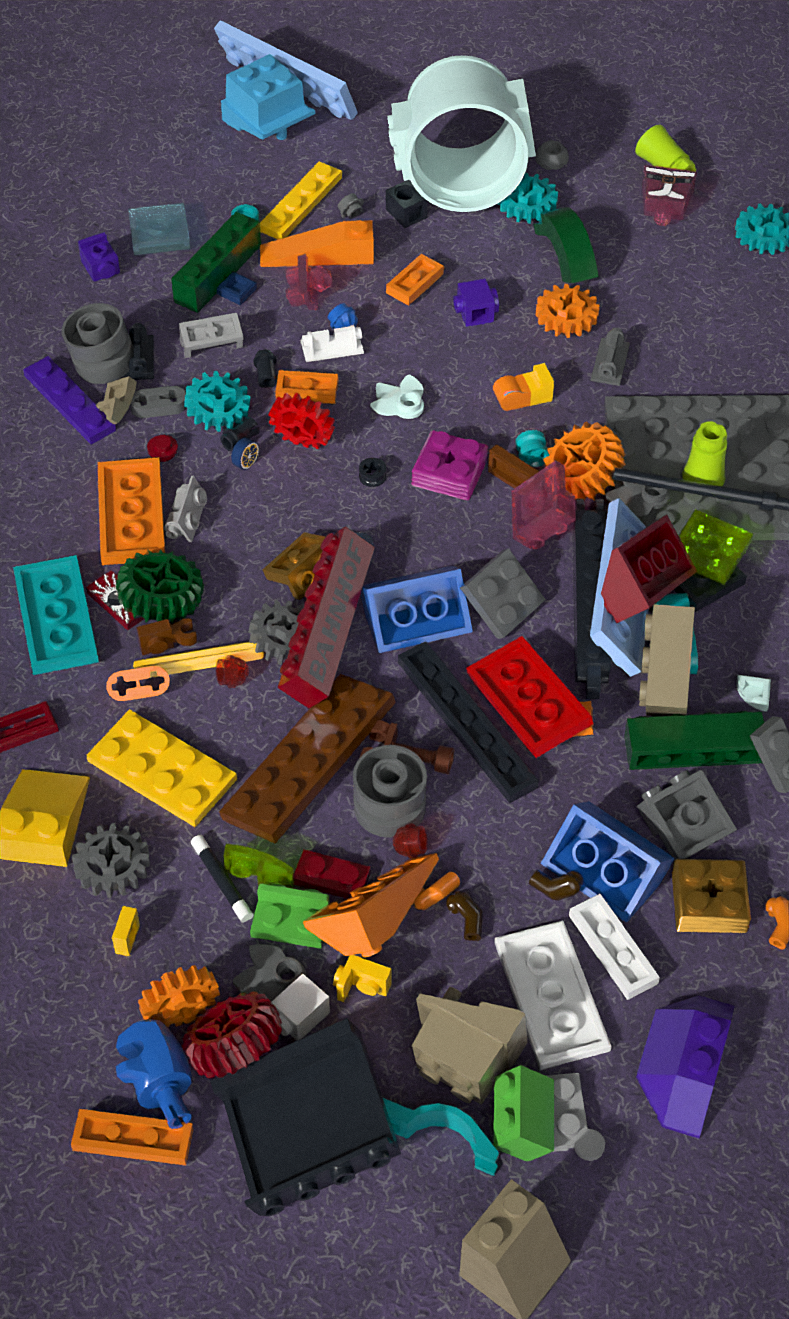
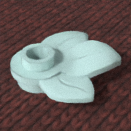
M407 375L402 380L400 387L377 383L376 397L378 400L372 402L370 407L376 413L385 416L398 415L406 419L416 418L424 411V402L421 399L424 390L423 386L411 375Z

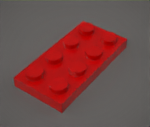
M523 636L466 668L470 679L535 758L593 725L590 713Z

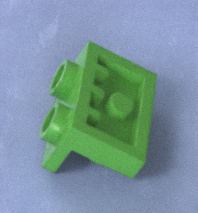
M277 883L270 885L259 884L257 890L258 903L250 930L251 937L321 949L323 940L305 929L303 921L330 904L329 895L322 894L314 889H291Z

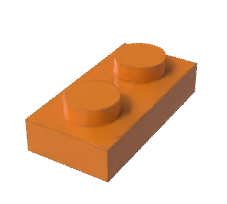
M420 254L386 284V293L409 306L444 274V266Z
M279 370L275 391L276 398H283L284 393H288L293 398L295 393H299L303 399L307 395L310 396L314 403L320 401L321 403L335 404L338 374Z

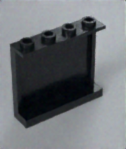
M348 1018L259 1058V1061L250 1063L247 1068L243 1067L237 1070L235 1074L227 1073L222 1078L217 1077L210 1080L214 1094L224 1102L251 1198L245 1200L246 1207L259 1216L267 1217L279 1214L284 1210V1206L297 1200L305 1201L312 1199L320 1193V1190L333 1184L341 1185L348 1183L355 1178V1174L368 1168H381L387 1165L391 1158L401 1154L361 1032Z

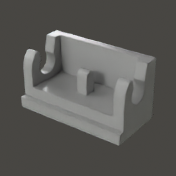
M237 313L179 323L181 346L184 347L185 358L191 357V350L236 342L237 349L243 348V333Z

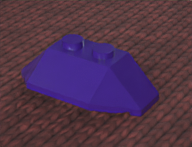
M699 995L655 1010L636 1078L663 1128L700 1138L731 1024L734 1005Z

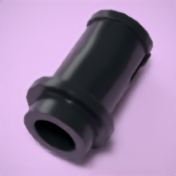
M266 349L258 351L253 359V364L258 371V383L261 388L275 387L277 385L275 373L277 359L270 350Z
M248 417L234 428L224 430L220 438L223 447L228 451H233L234 446L239 440L243 438L250 439L258 435L260 432L259 427L252 430L253 427L258 425L253 418Z

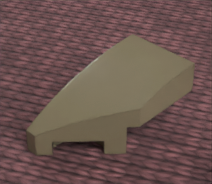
M129 376L107 383L105 399L96 405L107 416L106 419L113 424L120 422L133 399L137 381Z

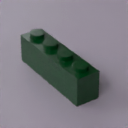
M236 211L171 278L174 303L198 313L217 293L216 288L232 272L236 273L260 248V221Z
M739 711L725 714L709 712L702 715L683 716L673 714L664 717L638 716L636 718H627L624 739L629 770L763 763L750 737L753 732L764 724L762 712Z

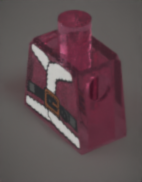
M645 165L642 181L644 215L654 216L655 223L660 226L668 225L671 219L683 220L694 195L697 172Z

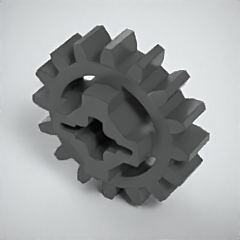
M274 600L272 608L265 603L262 605L261 611L256 610L248 631L251 633L249 642L256 644L255 652L260 653L264 651L266 652L265 660L268 661L275 657L277 658L278 665H281L283 660L288 657L290 651L288 644L296 633L298 626L297 617L304 606L301 604L297 608H293L292 602L289 600L286 606H281L278 600Z
M111 823L109 831H104L101 826H97L96 835L93 836L86 832L84 834L86 843L77 842L75 845L77 853L72 855L75 877L80 879L83 889L91 886L95 896L102 890L106 891L107 898H111L115 890H119L120 894L124 896L126 895L127 886L130 885L135 889L139 887L137 877L142 879L147 877L146 867L150 866L147 842H142L139 832L131 835L130 828L127 825L121 831H117L115 823Z

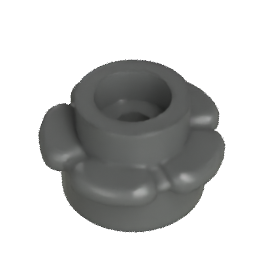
M354 193L345 196L338 204L341 217L345 218L348 216L350 219L359 216L363 212L361 206H363L364 200L362 198L359 199Z

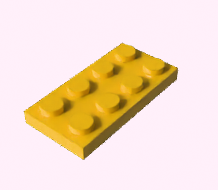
M130 709L87 754L89 763L194 827L200 823L237 781V773Z

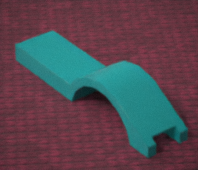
M383 1098L395 1134L408 1139L416 1131L429 1126L450 1128L459 1132L470 1143L475 1155V1168L490 1175H495L498 1168L496 1161L499 1157V1152L472 1117L457 1107L437 1103L420 1106L415 1110H411Z

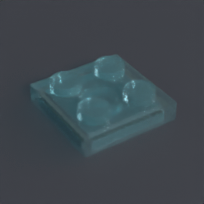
M184 203L128 209L134 255L190 249Z

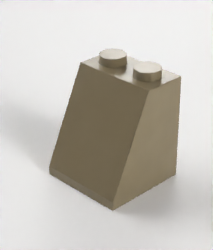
M511 1179L462 1240L459 1276L516 1319H528L571 1263V1260L545 1204Z

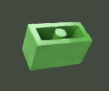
M522 1065L495 1077L493 1128L494 1147L496 1150L524 1161H531L554 1151V1079Z

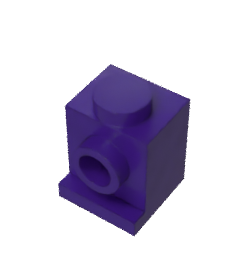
M105 232L78 241L81 262L94 282L120 273L118 256L109 244Z

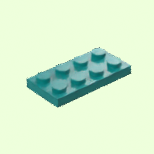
M77 555L13 567L33 675L98 663L99 660Z

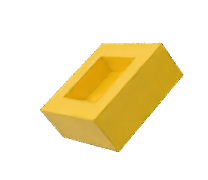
M122 907L112 935L115 954L130 956L140 927L136 908Z

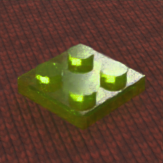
M695 509L678 536L697 569L696 573L725 585L751 544L753 533Z

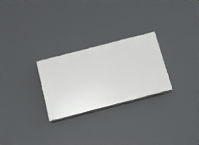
M564 921L495 938L494 943L517 1008L525 1013L527 1036L540 1070L611 1051L610 1041Z

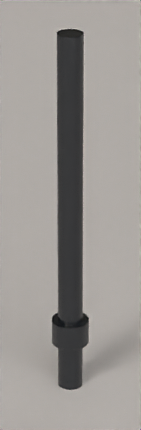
M614 467L612 473V480L757 505L762 510L773 511V509L789 511V498L776 496L775 492L762 491L757 493Z

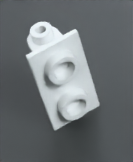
M354 325L334 329V335H329L328 330L309 331L307 335H302L301 345L306 362L364 354L360 340L362 339L361 328H355Z

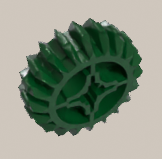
M147 549L145 555L136 553L133 559H126L124 566H120L118 579L116 580V590L119 603L123 604L125 612L133 613L134 619L144 617L146 623L150 620L158 622L168 619L169 623L173 624L175 618L182 620L185 619L187 614H194L196 607H199L202 601L204 583L201 570L196 569L195 562H187L185 555L177 557L174 550L168 554L163 553L161 549L158 553H152Z

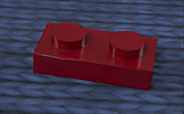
M303 849L292 881L293 885L349 899L352 898L350 892L367 885L371 867Z

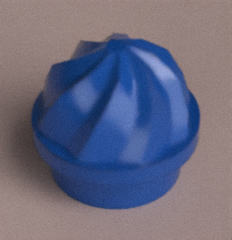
M345 303L337 305L328 315V320L331 322L330 326L333 330L354 325L356 328L358 318L353 307H348Z

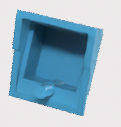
M271 54L226 75V98L221 100L222 120L238 131L245 130L262 140L276 134L277 139L284 140L287 138L288 127L315 114V110L304 103L302 81Z

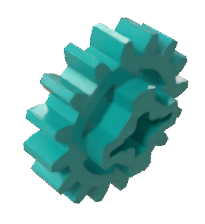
M525 173L516 189L497 204L500 205L501 212L507 211V218L516 216V222L526 219L527 223H531L534 218L541 222L540 213L556 210L558 191H555L556 185H548V178L540 180L539 174L531 177L528 173Z
M760 203L757 209L748 206L747 212H740V216L736 220L735 237L741 238V245L748 244L749 251H753L756 248L759 249V254H763L765 250H769V253L774 255L775 249L785 252L786 246L789 247V213L784 214L783 207L775 209L773 204H769L768 208H764Z
M214 371L212 377H209L204 372L202 373V380L194 377L192 379V386L186 387L184 407H187V416H195V425L201 422L205 423V430H208L211 426H215L217 432L221 431L222 426L232 429L233 422L240 424L243 421V417L248 416L250 396L247 395L248 388L247 386L240 387L239 378L233 381L230 380V373L228 372L224 377H220L218 371Z

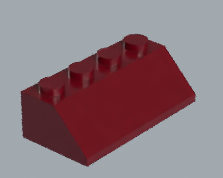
M667 514L611 552L601 595L607 612L614 617L616 623L650 608L697 572Z

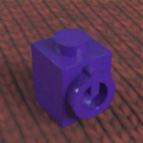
M486 278L458 283L457 296H453L455 312L461 313L465 326L494 322V313L499 312V298L494 287L489 288Z

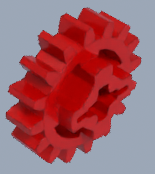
M284 393L283 398H276L268 414L271 417L269 424L276 426L274 429L275 433H282L284 441L289 439L293 444L298 445L301 443L306 448H309L310 444L316 449H319L321 444L327 445L335 430L333 426L335 419L328 417L330 410L321 409L322 403L320 401L314 403L308 395L303 399L299 393H295L293 398L288 393Z

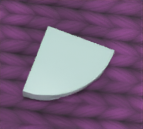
M737 675V690L743 700L756 709L768 710L771 679Z

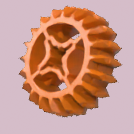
M585 422L582 427L574 424L571 432L563 430L564 436L561 439L554 438L556 445L547 448L550 456L543 459L546 466L543 471L547 484L559 497L561 496L571 503L576 499H584L585 501L587 497L594 501L597 493L605 495L606 487L609 485L615 486L612 480L614 467L622 468L626 465L623 459L626 454L619 437L607 426L603 427L598 422L593 425Z

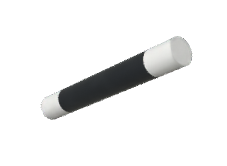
M203 835L195 836L191 840L192 846L240 921L244 923L252 919L254 914Z

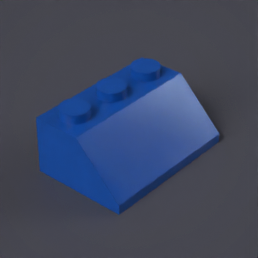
M448 566L363 585L361 598L364 613L378 653L418 645L425 641L431 642L473 632L467 599L460 589L464 585L460 568Z
M590 801L572 806L540 864L558 876L565 875L569 871L579 872L584 880L580 891L590 898L601 894L614 914L623 921L628 922L660 885L675 858Z

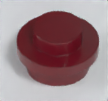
M157 435L149 440L147 451L152 458L159 457L160 462H166L176 455L178 444L172 436Z

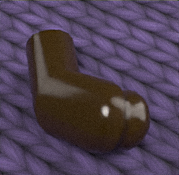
M538 869L531 876L529 885L552 900L559 901L576 895L580 891L584 880L577 871H569L565 875L552 879Z
M457 891L455 895H450L447 898V908L451 913H461L465 918L464 939L480 941L482 936V909L468 893Z

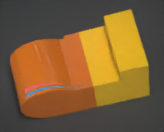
M545 363L534 365L532 372L516 375L515 377L511 375L503 376L493 385L494 394L501 408L505 411L551 402L553 400L554 380Z

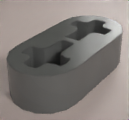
M178 386L137 390L134 392L130 409L132 414L139 418L179 414L187 408L184 407L186 392ZM176 398L177 401L171 402L170 399ZM140 402H146L147 405L141 406Z

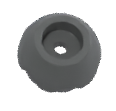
M546 141L536 150V162L544 169L558 170L568 163V151L558 141Z

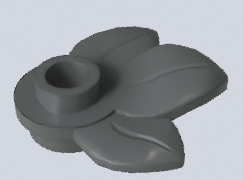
M623 482L624 486L606 493V498L609 502L620 498L638 518L647 516L653 509L664 507L669 500V491L667 489Z
M255 944L249 946L250 957L254 966L237 975L233 979V985L240 992H245L246 994L255 991L258 994H265L272 1002L302 974L306 976V971L302 963L292 957H286L279 947L268 944ZM285 973L294 975V978L284 980L281 977Z

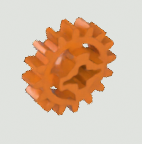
M564 284L563 289L553 285L552 292L545 289L543 296H538L535 316L538 317V324H545L544 331L546 332L552 329L555 330V336L557 337L561 333H565L567 338H570L571 333H575L580 337L582 336V330L590 332L592 325L597 324L599 305L596 304V296L589 297L590 291L588 289L583 292L579 291V285H576L574 289L569 288L568 284Z
M192 965L187 971H183L182 967H179L175 974L173 971L166 972L161 976V981L150 982L152 988L141 992L143 998L138 1000V1004L144 1020H160L167 1027L175 1023L177 1027L182 1025V1022L188 1024L194 1021L197 1014L206 1013V1006L215 1005L216 1001L214 998L220 995L219 986L213 972H208L207 967L198 970L196 965Z

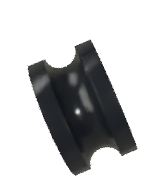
M372 457L363 460L359 465L360 482L368 487L382 485L386 480L385 463L381 459ZM372 470H376L373 475L368 474L371 473Z

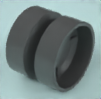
M93 303L78 308L66 318L62 326V337L71 355L75 369L83 380L93 384H105L115 381L129 372V360L134 357V346L122 314L116 307L105 303Z
M383 745L367 751L359 758L353 771V802L355 817L365 830L380 837H399L410 833L422 822L426 812L427 772L419 756L401 746Z

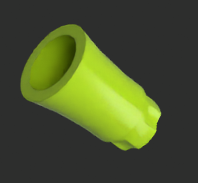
M663 125L651 127L639 139L635 149L636 154L655 168L670 171L696 172L694 162L672 139ZM679 176L677 178L691 179L692 177Z
M713 421L704 422L700 425V428L693 437L689 458L682 472L684 480L718 486L724 485L726 479L725 455L727 432L723 425L716 424Z

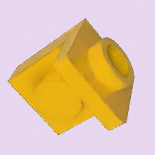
M350 955L346 965H340L334 976L333 986L337 988V1000L345 1001L352 984L356 985L357 989L364 994L374 996L378 993L387 996L392 985V969L361 957Z

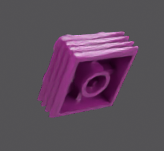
M432 430L412 469L411 484L466 501L470 500L488 460V445L473 439H464L449 435L443 431Z

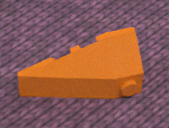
M372 220L342 221L260 245V267L374 264Z
M437 853L409 859L377 878V882L359 887L350 892L352 898L340 904L332 902L303 921L305 929L345 956L361 953L362 957H369L380 952L383 949L381 944L394 936L439 860Z

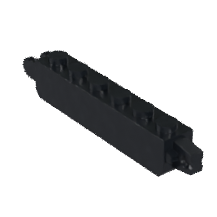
M576 499L573 524L575 682L585 683L586 699L600 698L601 683L608 684L611 667V657L601 646H597L590 636L607 519V511H604L603 499H596L594 510H585L584 499Z

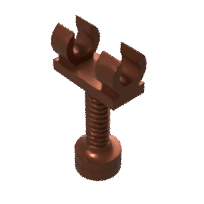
M381 720L376 722L371 730L370 740L382 742L384 745H396L407 748L418 755L422 762L431 763L434 766L435 772L449 775L454 759V748L440 745L438 750L429 751L428 749L396 743L398 737L397 724L391 723L389 725ZM364 747L362 749L360 757L367 751L373 749V747Z

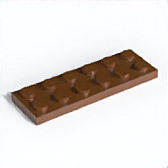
M340 674L333 681L329 697L312 706L223 806L219 811L222 820L276 844L370 734L376 722L381 720L396 703L393 693Z

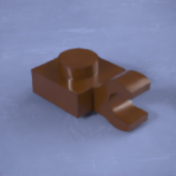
M189 618L182 619L174 624H170L169 620L166 619L136 627L142 655L163 653L167 649L174 648L175 642L183 646H192L197 643L196 632L184 633L193 630L192 620Z

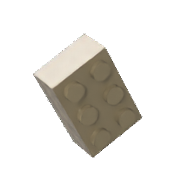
M653 604V614H646L645 640L651 642L650 647H643L642 673H648V681L641 680L639 706L646 707V715L664 717L673 714L684 716L687 714L695 607Z

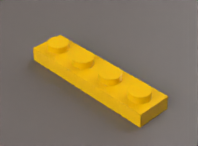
M319 161L260 222V232L277 240L286 238L342 179V170Z

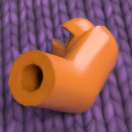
M448 872L426 890L422 887L413 902L415 908L426 910L447 897L459 887L460 879L458 875L454 872Z
M779 896L777 898H770L766 902L765 908L769 912L768 915L775 917L777 925L769 938V943L783 950L789 942V900Z

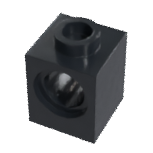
M410 180L385 190L386 210L404 228L427 218V200L420 195Z

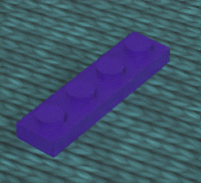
M49 356L23 369L24 376L91 445L116 431L115 424L106 419L107 416L96 407V404Z

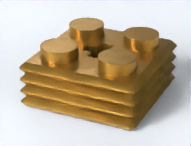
M676 859L674 861L672 882L676 930L678 932L746 933L748 931L751 915L745 861ZM709 893H713L716 898L710 897Z

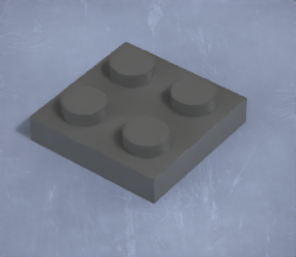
M509 548L502 550L460 587L498 639L507 636L546 600Z

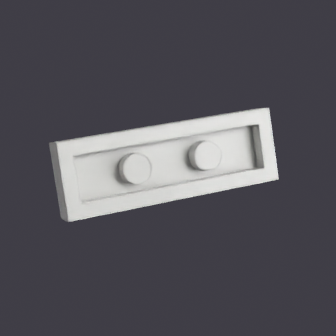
M601 894L570 908L569 917L627 1000L659 983V975Z

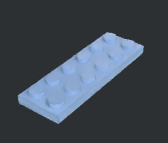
M221 20L214 29L219 38L218 42L224 48L227 54L226 58L231 64L245 66L271 54L302 81L303 95L313 105L328 108L338 118L344 116L352 120L358 114L346 82Z
M618 498L610 502L608 507L590 636L597 646H601L612 658L613 662L631 677L642 670L643 647L645 645V619L649 608L616 623L614 617L607 612L604 606L601 591L612 550L646 528V526Z

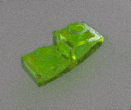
M225 844L223 856L227 873H231L239 878L255 875L257 876L258 886L259 884L270 885L277 883L294 889L293 868L282 860L253 848Z

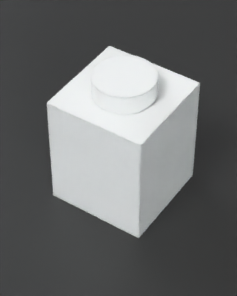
M304 974L298 977L272 1001L280 1013L279 1017L282 1021L281 1034L284 1036L290 1034L297 1041L302 1039L330 1013L329 996Z

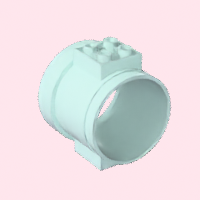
M452 56L431 64L413 82L407 101L391 104L392 115L387 116L390 142L395 152L396 170H402L404 181L411 180L415 189L427 201L446 210L457 212L478 211L501 202L521 182L527 168L528 157L536 156L523 79L508 81L496 66L481 58ZM460 108L485 109L505 119L501 128L491 138L481 144L468 148L443 147L430 141L421 133V130L439 115Z

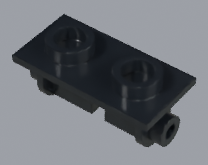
M134 323L129 329V336L134 346V357L129 360V372L124 375V378L129 376L134 380L154 379V335H147V330L141 323Z

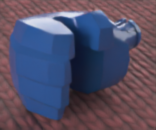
M146 1019L133 1023L117 1039V1051L123 1057L125 1056L129 1059L116 1066L117 1077L124 1083H133L138 1102L142 1107L147 1109L161 1107L168 1121L169 1128H181L183 1125L179 1117H182L186 1124L192 1118L190 1111H188L181 1098V1095L187 1091L192 1081L188 1057L179 1040L160 1020Z

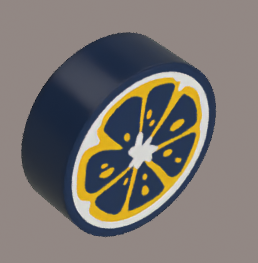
M249 438L239 440L234 446L231 455L233 465L242 470H247L258 458V443Z

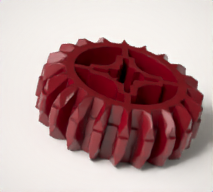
M255 991L249 994L242 992L237 997L229 996L227 1000L221 1003L217 1002L216 1006L206 1009V1013L202 1016L196 1017L195 1024L187 1028V1033L182 1038L184 1042L182 1048L188 1057L190 1065L200 1076L205 1075L207 1078L217 1076L222 1078L227 1073L235 1074L237 1070L243 1067L247 1068L253 1061H259V1057L263 1053L271 1050L270 1045L275 1044L279 1040L278 1035L282 1032L280 1013L265 994H258Z

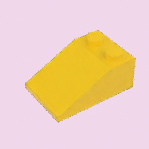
M22 769L0 810V859L67 867L90 778L87 776Z

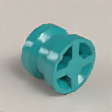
M528 430L522 432L516 438L515 445L519 452V459L532 467H541L545 464L543 459L548 457L549 453L546 447V439L542 432Z

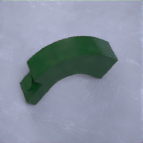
M569 207L540 213L542 222L533 224L535 234L546 236L552 242L558 257L562 281L576 283L599 277L593 248L579 216Z

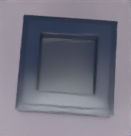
M232 272L216 288L217 295L241 305L257 289V282Z

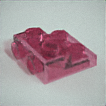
M556 460L512 490L513 539L527 548L539 549L543 547L549 537L566 532L567 526L576 520L575 495L566 490L565 466Z

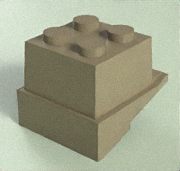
M451 986L443 998L419 994L416 1001L422 1028L412 1044L416 1065L420 1069L418 1073L433 1084L437 1085L441 1081L452 1087L451 1093L458 1099L466 1103H471L474 1100L482 1105L494 1088L495 1077L504 1073L505 1070H511L527 1044L525 1013L517 1009L482 1001L479 1006L458 1002L462 993Z

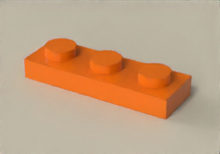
M79 1109L71 1147L72 1151L186 1166L193 1135V1124L181 1122L183 1127L171 1129L168 1126L167 1120Z

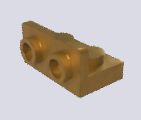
M304 532L262 569L266 579L288 585L293 597L301 600L305 596V592L315 575L313 568L320 559L322 553L321 544L325 537Z

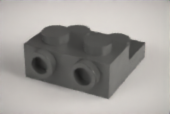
M702 769L692 775L689 774L688 770L676 775L669 780L672 785L664 790L659 785L641 795L644 801L636 806L653 836L659 834L670 855L675 858L674 861L676 859H686L737 830Z

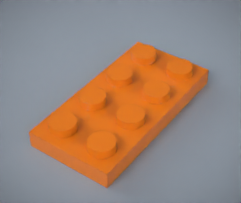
M159 457L97 462L102 565L125 564L126 559H133L136 553L145 555L147 549L152 553H158L161 549L165 553Z

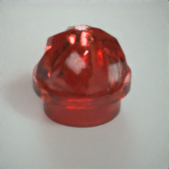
M227 655L225 659H218L216 663V678L219 685L235 688L243 684L248 677L249 668L244 660L233 655Z
M409 823L397 829L396 834L393 836L392 844L397 853L414 859L419 854L426 853L428 846L427 834L423 826H415V824Z

